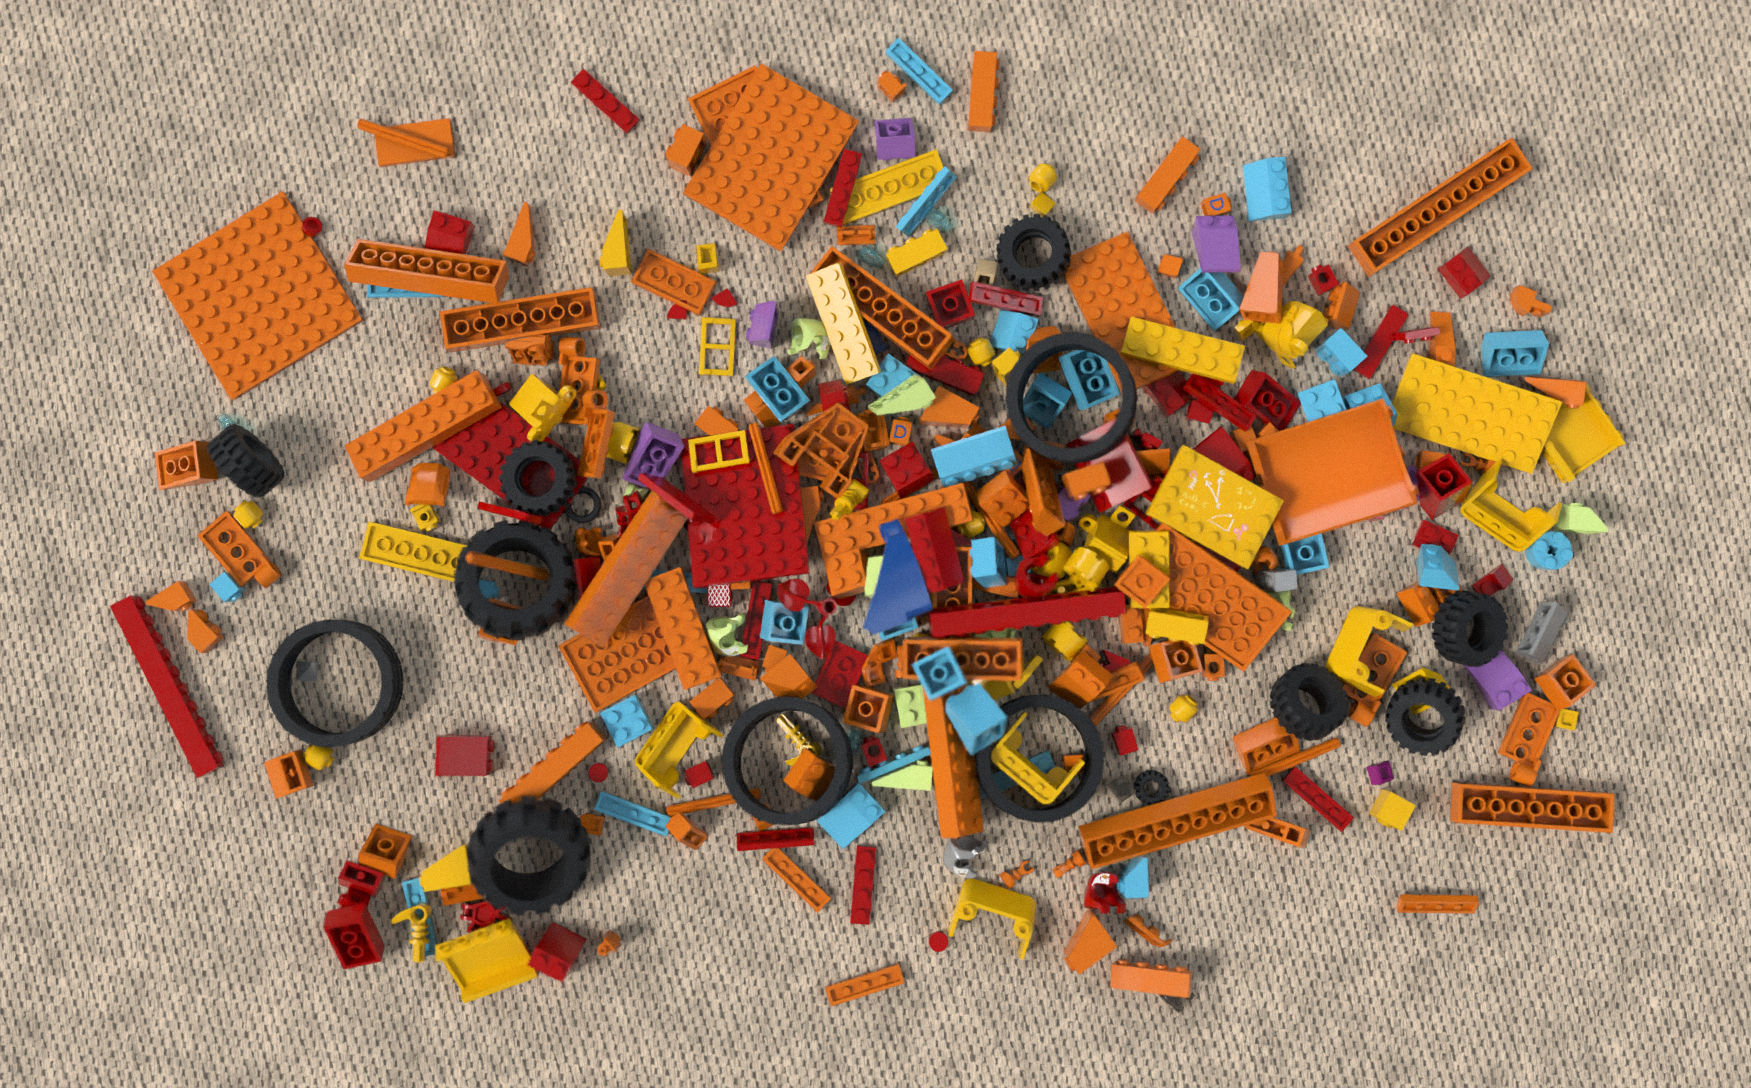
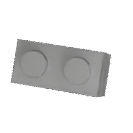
M1279 567L1271 570L1270 568L1257 570L1256 583L1262 590L1281 592L1298 589L1296 570Z

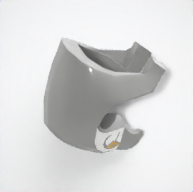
M971 835L961 838H949L943 855V863L947 869L958 876L975 878L978 873L973 870V867L966 859L975 858L987 847L989 842L987 840L981 842Z

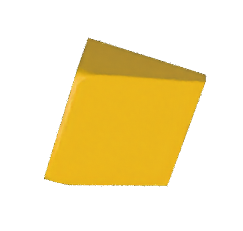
M1040 192L1029 207L1044 218L1056 202L1043 192Z

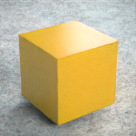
M1382 789L1369 815L1377 818L1378 823L1390 829L1393 827L1402 831L1416 805L1391 791Z

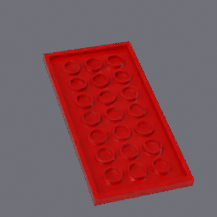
M499 402L502 408L432 448L507 502L504 498L506 495L500 489V486H502V482L499 481V475H502L500 470L501 464L505 465L507 460L504 458L507 454L511 455L513 453L512 449L514 447L519 448L521 443L524 442L532 443L528 440L527 435L533 426ZM546 436L543 441L549 442L565 451L573 461V467L577 470L578 474L580 459ZM545 461L533 462L523 473L522 485L524 490L529 495L535 497L545 495L554 484L555 471ZM578 475L575 477V481L578 483L577 487L573 489L575 493L573 498L570 497L568 499L569 505L578 494L581 486L589 479L588 477ZM562 506L560 508L561 511L557 513L552 512L549 516L539 515V517H542L539 526L552 530L565 512L566 507Z

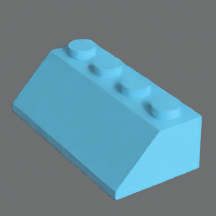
M1006 426L931 449L944 488L1017 466Z

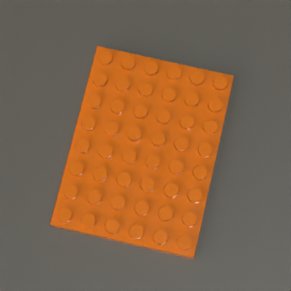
M761 63L684 189L683 195L782 252L857 128L859 120Z

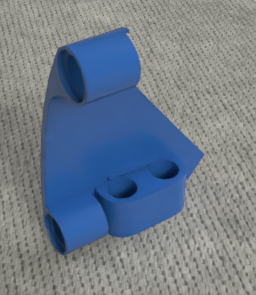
M897 519L879 525L880 534L886 546L873 597L863 628L873 635L913 620V617L932 610L928 591L916 557Z

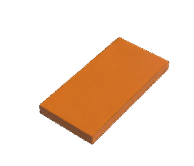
M450 118L388 126V128L447 147L449 149L447 158L456 157ZM375 135L378 165L380 167L445 159Z
M647 249L631 281L632 284L673 304H677L698 316L701 315L717 283L715 280L650 249Z

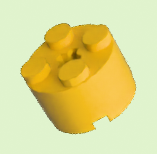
M620 421L613 422V432L608 442L609 451L605 457L627 465L641 429Z
M1060 542L1044 553L1050 559L1045 566H1035L1030 568V570L1046 577H1050L1053 572H1057L1059 579L1065 575L1063 568L1072 555V551L1067 545Z
M1079 547L1074 550L1066 562L1063 571L1069 575V581L1076 585L1081 583L1086 589L1094 592L1107 573L1109 565L1104 559L1099 561L1095 558L1097 556L1096 553Z
M1063 621L1062 624L1058 625L1052 624L1041 636L1044 642L1057 654H1064L1062 658L1068 662L1075 658L1088 641L1080 633L1074 632V626L1068 621Z

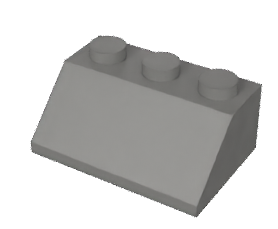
M1540 602L1515 653L1536 664H1543L1550 655L1549 650L1558 639L1557 633L1559 629L1566 623L1568 612L1557 602Z

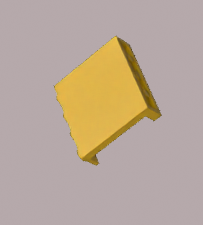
M1587 384L1583 405H1579V408H1568L1567 404H1561L1541 452L1562 483L1572 481L1581 471L1618 446L1626 444L1622 433L1615 429L1612 419L1604 413L1601 403L1593 397L1591 389Z
M511 919L435 945L436 961L442 960L461 989V999L464 1004L538 977L537 970L527 965L532 954Z

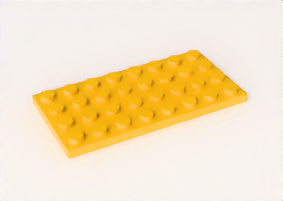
M1411 352L1392 400V405L1397 412L1393 429L1495 462L1499 460L1503 465L1532 474L1562 401Z

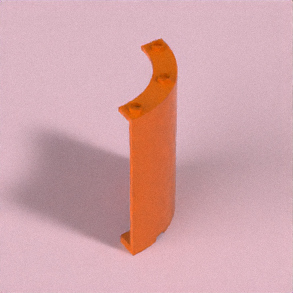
M1384 399L1246 442L1259 487L1284 500L1272 523L1279 546L1418 504L1416 496L1419 495L1416 484L1412 485L1402 458L1405 456L1402 445L1398 446L1391 422L1393 411L1390 405H1386Z

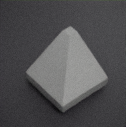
M299 661L297 680L317 681L319 662Z

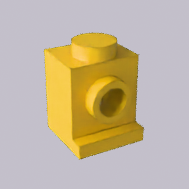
M419 504L409 509L420 530L430 532L437 528V524L441 523L433 505ZM423 514L428 515L425 521L422 519Z

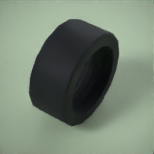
M581 486L578 494L585 493L592 497L594 501L592 512L586 516H579L573 511L571 503L565 508L567 516L579 523H588L594 520L601 510L599 495L593 489Z

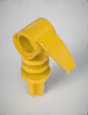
M853 479L844 494L835 501V508L830 512L832 519L839 520L843 515H849L858 503L861 504L870 490L856 479Z
M781 714L776 719V722L787 733L785 738H791V743L797 744L796 749L799 750L800 754L804 748H812L816 755L821 756L822 746L818 742H810V737L804 736L805 731H800V724L795 726L785 714ZM799 756L786 760V765L793 766Z
M420 903L409 907L391 920L392 924L405 919L411 921V928L414 929V931H411V935L414 937L409 939V943L413 944V962H424L425 944L429 943V938L426 937L429 934V931L426 930L429 924L426 923V920L432 913L431 907L427 903ZM417 909L424 911V918L417 915Z

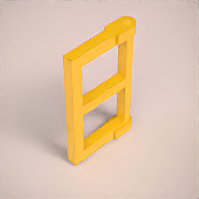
M701 317L699 375L733 376L736 319ZM707 324L731 325L730 345L706 344ZM706 349L729 350V369H705Z
M745 430L688 440L692 473L750 463ZM740 437L743 458L723 461L720 441ZM715 442L717 463L698 466L695 445Z

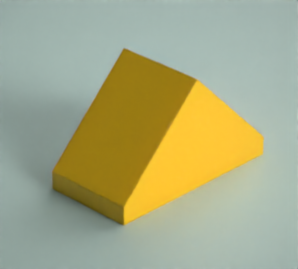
M715 243L696 245L700 274L719 272Z

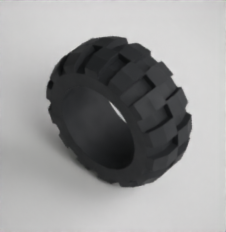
M508 520L493 523L494 527L486 531L481 529L473 535L469 545L462 548L457 558V568L454 571V587L459 605H461L465 616L474 626L478 625L484 630V633L493 637H509L510 640H525V637L534 634L537 637L549 631L555 622H560L568 612L571 601H573L576 588V574L572 555L566 544H562L557 539V535L547 527L541 529L536 527L534 523L519 520V523H508ZM508 551L531 553L540 558L549 568L553 579L551 587L542 600L529 608L521 610L500 608L492 604L479 588V579L484 567L468 563L466 555L469 552H475L496 557Z
M521 796V801L512 803L511 799L498 804L495 806V813L488 811L476 824V830L471 833L468 844V872L471 875L473 886L481 896L486 895V901L499 910L507 907L511 914L525 915V911H535L537 915L549 912L554 904H557L559 907L573 897V890L578 891L587 878V869L590 867V841L586 828L581 825V819L571 809L566 808L562 810L560 802L547 797L545 801H538L536 796ZM523 837L547 839L555 843L564 852L554 865L536 873H518L509 870L495 858L497 852L504 845Z

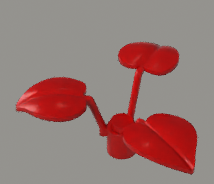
M795 578L779 583L777 593L785 608L794 612L801 611L805 602L817 605L818 612L823 615L818 626L810 627L805 633V644L812 653L824 660L831 653L836 636L832 626H822V624L829 618L828 615L835 613L837 605H850L855 600L856 595L844 599H838L831 595L829 599L811 601L806 599L810 594V590L805 581ZM828 581L826 585V590L831 595V590Z

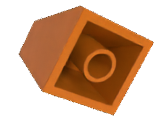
M938 386L934 393L936 398L925 409L919 424L968 429L970 425L973 426L980 416V413H978L979 407Z
M1090 909L1085 912L1063 951L1066 955L1064 958L1066 964L1072 972L1076 970L1079 975L1117 948L1114 941Z

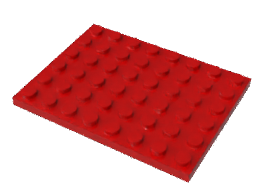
M794 424L760 428L782 506V512L773 514L771 511L750 430H745L750 463L699 471L697 473H692L688 440L709 435L681 439L684 444L681 455L685 494L716 517L713 523L687 519L694 589L810 574L798 460L794 466H791L773 454L783 438L795 431ZM740 437L720 441L723 461L743 458ZM715 442L695 445L698 466L717 463Z

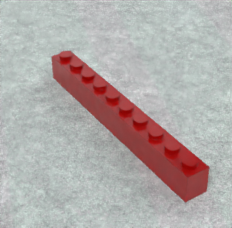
M1117 587L1095 589L1094 592L1083 590L1042 595L1039 597L933 608L929 611L930 632L933 637L943 639L947 635L965 636L971 632L983 634L988 630L1000 632L1004 631L1005 628L1012 627L1013 629H1023L1024 626L1029 625L1041 627L1045 623L1058 625L1062 624L1063 621L1080 622L1082 619L1087 618L1098 620L1103 616L1116 618L1120 614H1126L1125 593Z
M130 595L114 603L110 608L196 778L204 777L223 767L224 758L214 746L215 740L212 735L207 733L205 729L206 722L202 717H199L196 711L198 707L194 700L190 699L187 685L182 683L179 678L180 671L175 665L173 666L170 660L172 658L171 653L168 649L164 648L162 644L163 638L153 626V618L146 613L144 609L146 607L145 602L137 595Z

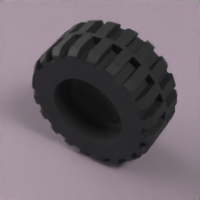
M1027 214L1023 215L1022 220L1016 218L1013 220L1012 226L1007 225L1004 228L1005 233L1000 234L998 238L1000 243L996 247L998 253L997 260L1005 278L1011 281L1015 287L1021 286L1025 291H1029V288H1031L1034 292L1040 291L1039 288L1044 287L1046 290L1050 288L1051 283L1056 285L1060 281V276H1065L1067 273L1066 268L1070 266L1071 248L1065 230L1060 227L1056 220L1051 221V217L1046 215L1044 218H1041L1040 214H1034L1033 217H1029ZM1031 238L1044 239L1050 243L1052 248L1049 260L1036 268L1024 267L1019 264L1016 258L1019 246Z
M228 425L208 445V453L218 469L233 484L237 485L239 489L245 491L248 495H252L255 498L264 497L284 479L285 472L272 451L249 430L244 429L240 425Z
M532 440V443L524 442L521 443V447H514L512 449L513 453L506 455L504 459L507 461L505 465L501 464L500 467L502 475H499V481L502 482L500 489L506 495L504 498L515 509L535 516H549L550 513H557L561 511L560 508L562 506L566 507L569 504L568 499L570 497L573 498L575 494L573 489L577 487L578 482L575 481L577 470L574 469V463L565 451L549 442ZM545 461L555 471L554 484L545 495L540 497L531 496L523 488V473L533 462Z
M1466 590L1457 591L1444 599L1445 602L1439 605V610L1434 615L1435 621L1432 623V639L1435 640L1434 645L1439 654L1450 662L1470 667H1481L1491 662V659L1496 658L1499 654L1498 651L1504 647L1503 642L1507 639L1506 630L1508 629V623H1506L1507 615L1503 612L1504 608L1501 603L1490 595ZM1473 617V630L1470 637L1467 640V626L1469 621Z
M1301 663L1300 665L1293 666L1277 679L1272 686V691H1270V699H1272L1270 706L1274 710L1272 712L1274 718L1279 720L1278 724L1281 727L1287 729V733L1290 735L1294 734L1296 738L1313 741L1328 736L1343 724L1348 715L1349 700H1346L1348 695L1346 690L1342 688V682L1336 679L1337 676L1334 673H1329L1327 668L1323 666L1320 668L1317 664ZM1299 690L1309 693L1316 700L1320 714H1316L1304 706L1299 697Z
M1417 678L1416 682L1409 680L1405 685L1402 684L1398 687L1387 706V713L1385 715V722L1388 723L1386 726L1387 731L1393 733L1391 738L1394 742H1400L1399 746L1403 749L1405 747L1410 749V753L1420 752L1421 756H1427L1428 753H1431L1434 756L1438 755L1440 750L1441 752H1446L1450 746H1454L1465 723V707L1461 706L1462 700L1460 696L1456 697V691L1453 688H1446V683L1442 681L1439 684L1432 678H1429L1428 681H1425L1424 678ZM1416 704L1429 705L1441 714L1444 723L1436 729L1421 728L1410 720L1407 709Z

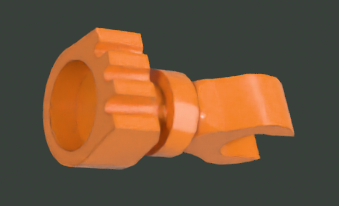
M1463 453V455L1469 457L1468 463L1459 461L1463 466H1473L1476 470L1481 469V474H1484L1496 463L1488 459L1485 462L1480 458L1477 460L1469 453Z
M897 645V667H899V670H895V677L897 679L904 678L903 645Z
M1079 850L1072 853L1073 858L1071 860L1069 858L1066 860L1067 862L1052 869L1057 878L1063 876L1070 869H1075L1076 865L1082 867L1086 864Z
M1028 860L1022 861L1019 868L1012 870L1011 874L1005 871L999 874L1008 889L1016 885L1014 881L1020 880V876L1033 872L1034 867L1028 871L1024 870V865L1029 862Z

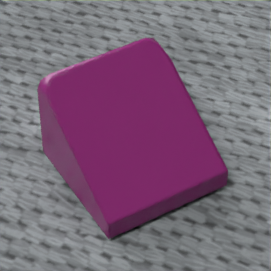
M1389 761L1366 767L1371 785H1381L1394 779Z

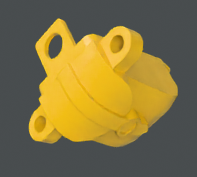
M1289 301L1282 307L1281 324L1266 322L1265 325H1260L1255 330V333L1271 350L1275 351L1283 365L1294 369L1296 366L1292 359L1306 354L1309 350L1308 345L1327 327L1328 319L1324 318L1323 314L1314 307L1298 301Z
M531 374L509 405L533 426L527 435L528 440L531 442L532 440L542 442L555 425L559 424L563 419L564 413L575 399L577 392L570 385L562 387L557 392L547 382Z
M1119 505L1110 518L1104 514L1098 518L1092 514L1081 516L1079 525L1088 532L1083 548L1096 553L1097 556L1095 558L1099 561L1104 559L1109 565V571H1118L1129 557V531L1131 530L1127 529V527L1134 519L1135 513ZM1125 512L1128 515V519L1126 521L1119 520L1117 517L1118 513Z

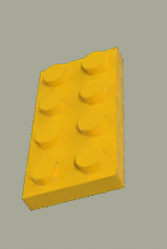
M1169 530L1129 531V565L1138 554H1141L1169 576ZM1169 581L1147 608H1169ZM1130 597V608H1144Z

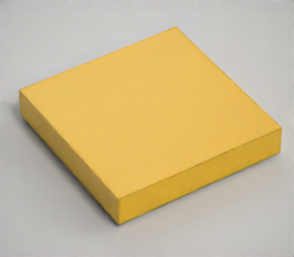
M1033 654L1026 662L1023 679L1021 681H1011L1014 688L1019 689L1043 661L1040 656Z

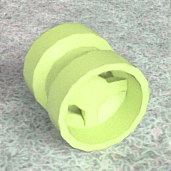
M630 482L624 496L633 495L634 491H639L644 503L649 489L640 488L637 484Z

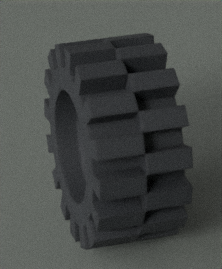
M1146 770L1135 778L1133 790L1136 797L1144 804L1153 805L1166 800V796H1169V781L1160 772ZM1150 780L1156 781L1159 786L1158 792L1154 795H1148L1144 790L1146 782Z

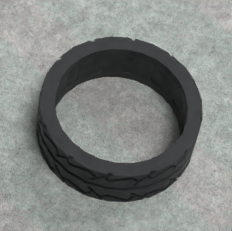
M1065 332L1051 335L1036 342L1022 354L1012 368L1008 379L1005 401L1010 422L1015 432L1026 445L1046 458L1062 463L1078 464L1100 458L1121 443L1129 432L1136 415L1137 391L1134 378L1127 364L1114 348L1101 339L1087 334ZM1069 350H1084L1097 354L1107 360L1117 372L1122 389L1119 414L1107 433L1093 443L1072 449L1048 445L1033 433L1027 423L1023 405L1026 384L1037 366L1048 357Z
M349 620L312 622L300 627L286 637L273 654L267 669L266 678L268 703L281 726L300 741L322 747H336L360 742L375 735L386 726L393 717V713L397 711L403 692L404 678L402 665H400L401 662L394 647L386 637L384 638L381 633L368 625ZM332 632L344 633L361 641L372 652L381 672V692L375 709L361 725L346 733H333L311 724L300 713L291 693L292 669L299 654L314 639Z
M1050 695L1022 696L1007 701L999 707L1007 719L1023 709L1044 707L1064 715L1074 724L1081 735L1086 755L1085 769L1080 783L1073 793L1054 806L1042 809L1021 807L1009 800L994 781L989 759L991 744L974 754L977 779L988 799L1002 811L1018 819L1030 822H1055L1067 818L1083 808L1096 792L1102 779L1104 768L1103 744L1099 732L1089 716L1076 705L1063 698Z
M776 697L763 700L752 706L735 721L723 746L722 771L725 784L731 796L745 812L760 821L773 825H798L818 819L839 803L848 788L852 776L853 753L849 737L841 723L832 713L818 704L797 697ZM802 711L817 719L825 727L833 741L836 752L834 777L828 790L810 807L792 813L778 812L760 803L749 791L741 770L742 751L751 731L766 717L778 712Z

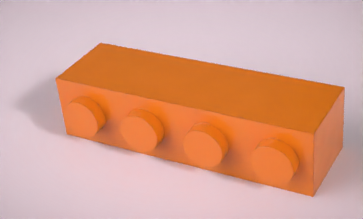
M974 51L968 131L991 132V128L995 127L996 115H993V108L997 107V96H994V89L998 90L999 78H995V74L1000 68V59H997V52Z
M1182 136L1134 201L1152 214L1155 210L1160 211L1166 203L1163 199L1167 194L1169 196L1172 195L1177 188L1174 184L1178 179L1180 181L1184 179L1188 173L1187 167L1189 165L1193 166L1199 159L1197 154L1201 149Z
M1117 959L1111 966L1110 988L1189 998L1192 992L1193 971L1187 970V967L1176 966L1174 969L1168 968L1166 964L1150 966L1148 962L1137 961V964L1129 963L1127 959Z

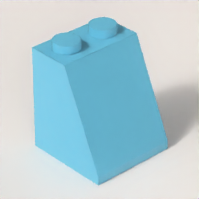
M980 683L966 687L962 693L952 695L947 700L945 711L971 756L1004 736L1007 717Z

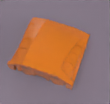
M549 334L528 336L505 343V348L510 352L514 364L545 366L548 361L553 360V341Z
M419 463L411 468V479L405 497V504L408 506L410 504L445 506L451 477L450 469L439 463Z

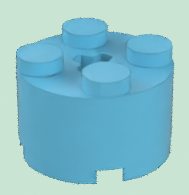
M1556 531L1545 532L1525 552L1529 563L1540 570L1560 569L1573 557L1570 541L1563 533Z

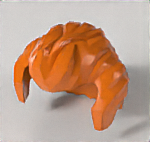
M583 527L576 529L577 550L589 557L601 556L602 553L598 542L605 538L600 534L602 529L599 527H594L590 531Z
M1260 546L1250 566L1253 565V572L1257 574V570H1262L1263 565H1266L1271 570L1278 567L1279 561L1272 549Z

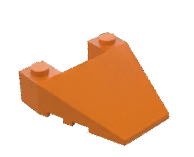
M836 403L784 437L773 454L791 466H794L803 452L808 454L830 471L819 487L838 499L844 494L851 483V477L857 465V458L860 449H862L869 425L841 404Z

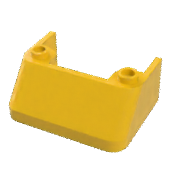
M1498 460L1478 479L1462 503L1460 512L1465 518L1512 550L1521 552L1526 550L1557 523L1562 503L1558 502L1548 512L1538 507H1532L1526 512H1522L1494 492L1498 486L1496 477L1501 465V461Z
M1362 606L1353 607L1349 610L1325 663V668L1328 669L1329 673H1334L1337 676V680L1373 697L1383 694V689L1366 682L1369 677V668L1364 663L1358 661L1373 627L1378 630H1386L1391 626L1405 632L1412 628L1413 623L1384 610Z
M675 702L637 754L635 765L657 788L680 799L681 795L673 788L679 779V773L675 769L696 737L704 740L711 733L720 738L724 735L710 722L703 719L681 702Z
M1023 711L993 748L991 759L1039 802L1049 804L1054 801L1085 762L1080 758L1068 773L1061 767H1054L1047 774L1043 773L1017 751L1022 743V735L1016 728L1028 715Z
M976 878L965 879L947 930L949 936L953 937L958 918L971 920L976 916L978 908L1015 920L1013 931L1017 937L1022 938L1017 954L1020 959L1024 960L1034 926L1035 900L1031 896Z

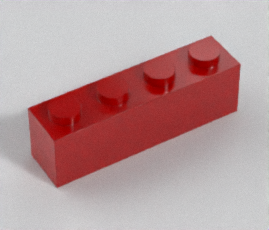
M944 354L933 369L930 370L909 355L905 366L915 373L973 397L976 396L984 377V373L981 372L982 369L976 366L967 367L963 361L956 358L950 360Z

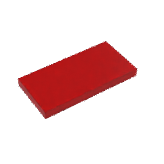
M644 473L639 475L638 479L641 483L690 520L713 523L716 519L714 515L665 478Z

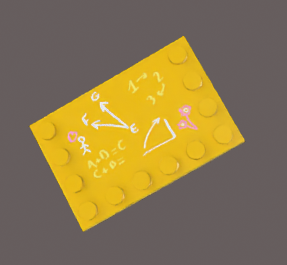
M1181 445L1146 515L1161 523H1165L1184 536L1242 568L1249 569L1284 500L1189 447Z

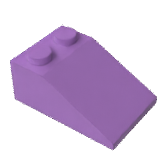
M1196 216L1192 236L1202 273L1240 272L1238 231L1234 216Z
M776 301L759 303L755 305V309H751L750 320L752 321V326L747 329L746 339H749L750 345L772 349L779 315Z
M646 422L636 438L622 477L623 480L649 489L639 481L638 477L641 473L665 478L684 448L680 435Z
M1499 650L1498 656L1491 659L1492 661L1486 665L1484 664L1481 667L1465 666L1491 710L1498 711L1532 691L1523 675L1502 650Z

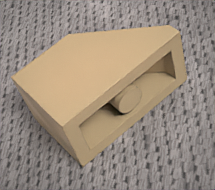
M979 258L974 282L993 285L997 262Z

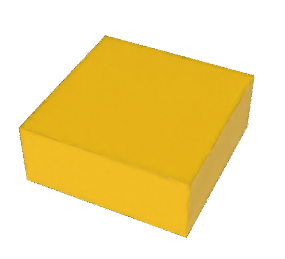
M1561 709L1554 727L1575 731L1579 712Z

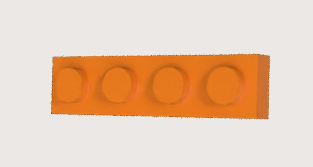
M780 848L770 849L762 858L817 913L831 899Z
M1405 894L1400 895L1396 908L1398 913L1475 914L1479 899L1478 896Z
M897 963L825 986V990L832 1007L904 984L905 981L900 965Z

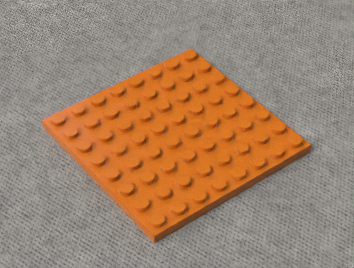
M283 191L152 271L231 400L237 399L364 321L313 237L303 232V221Z

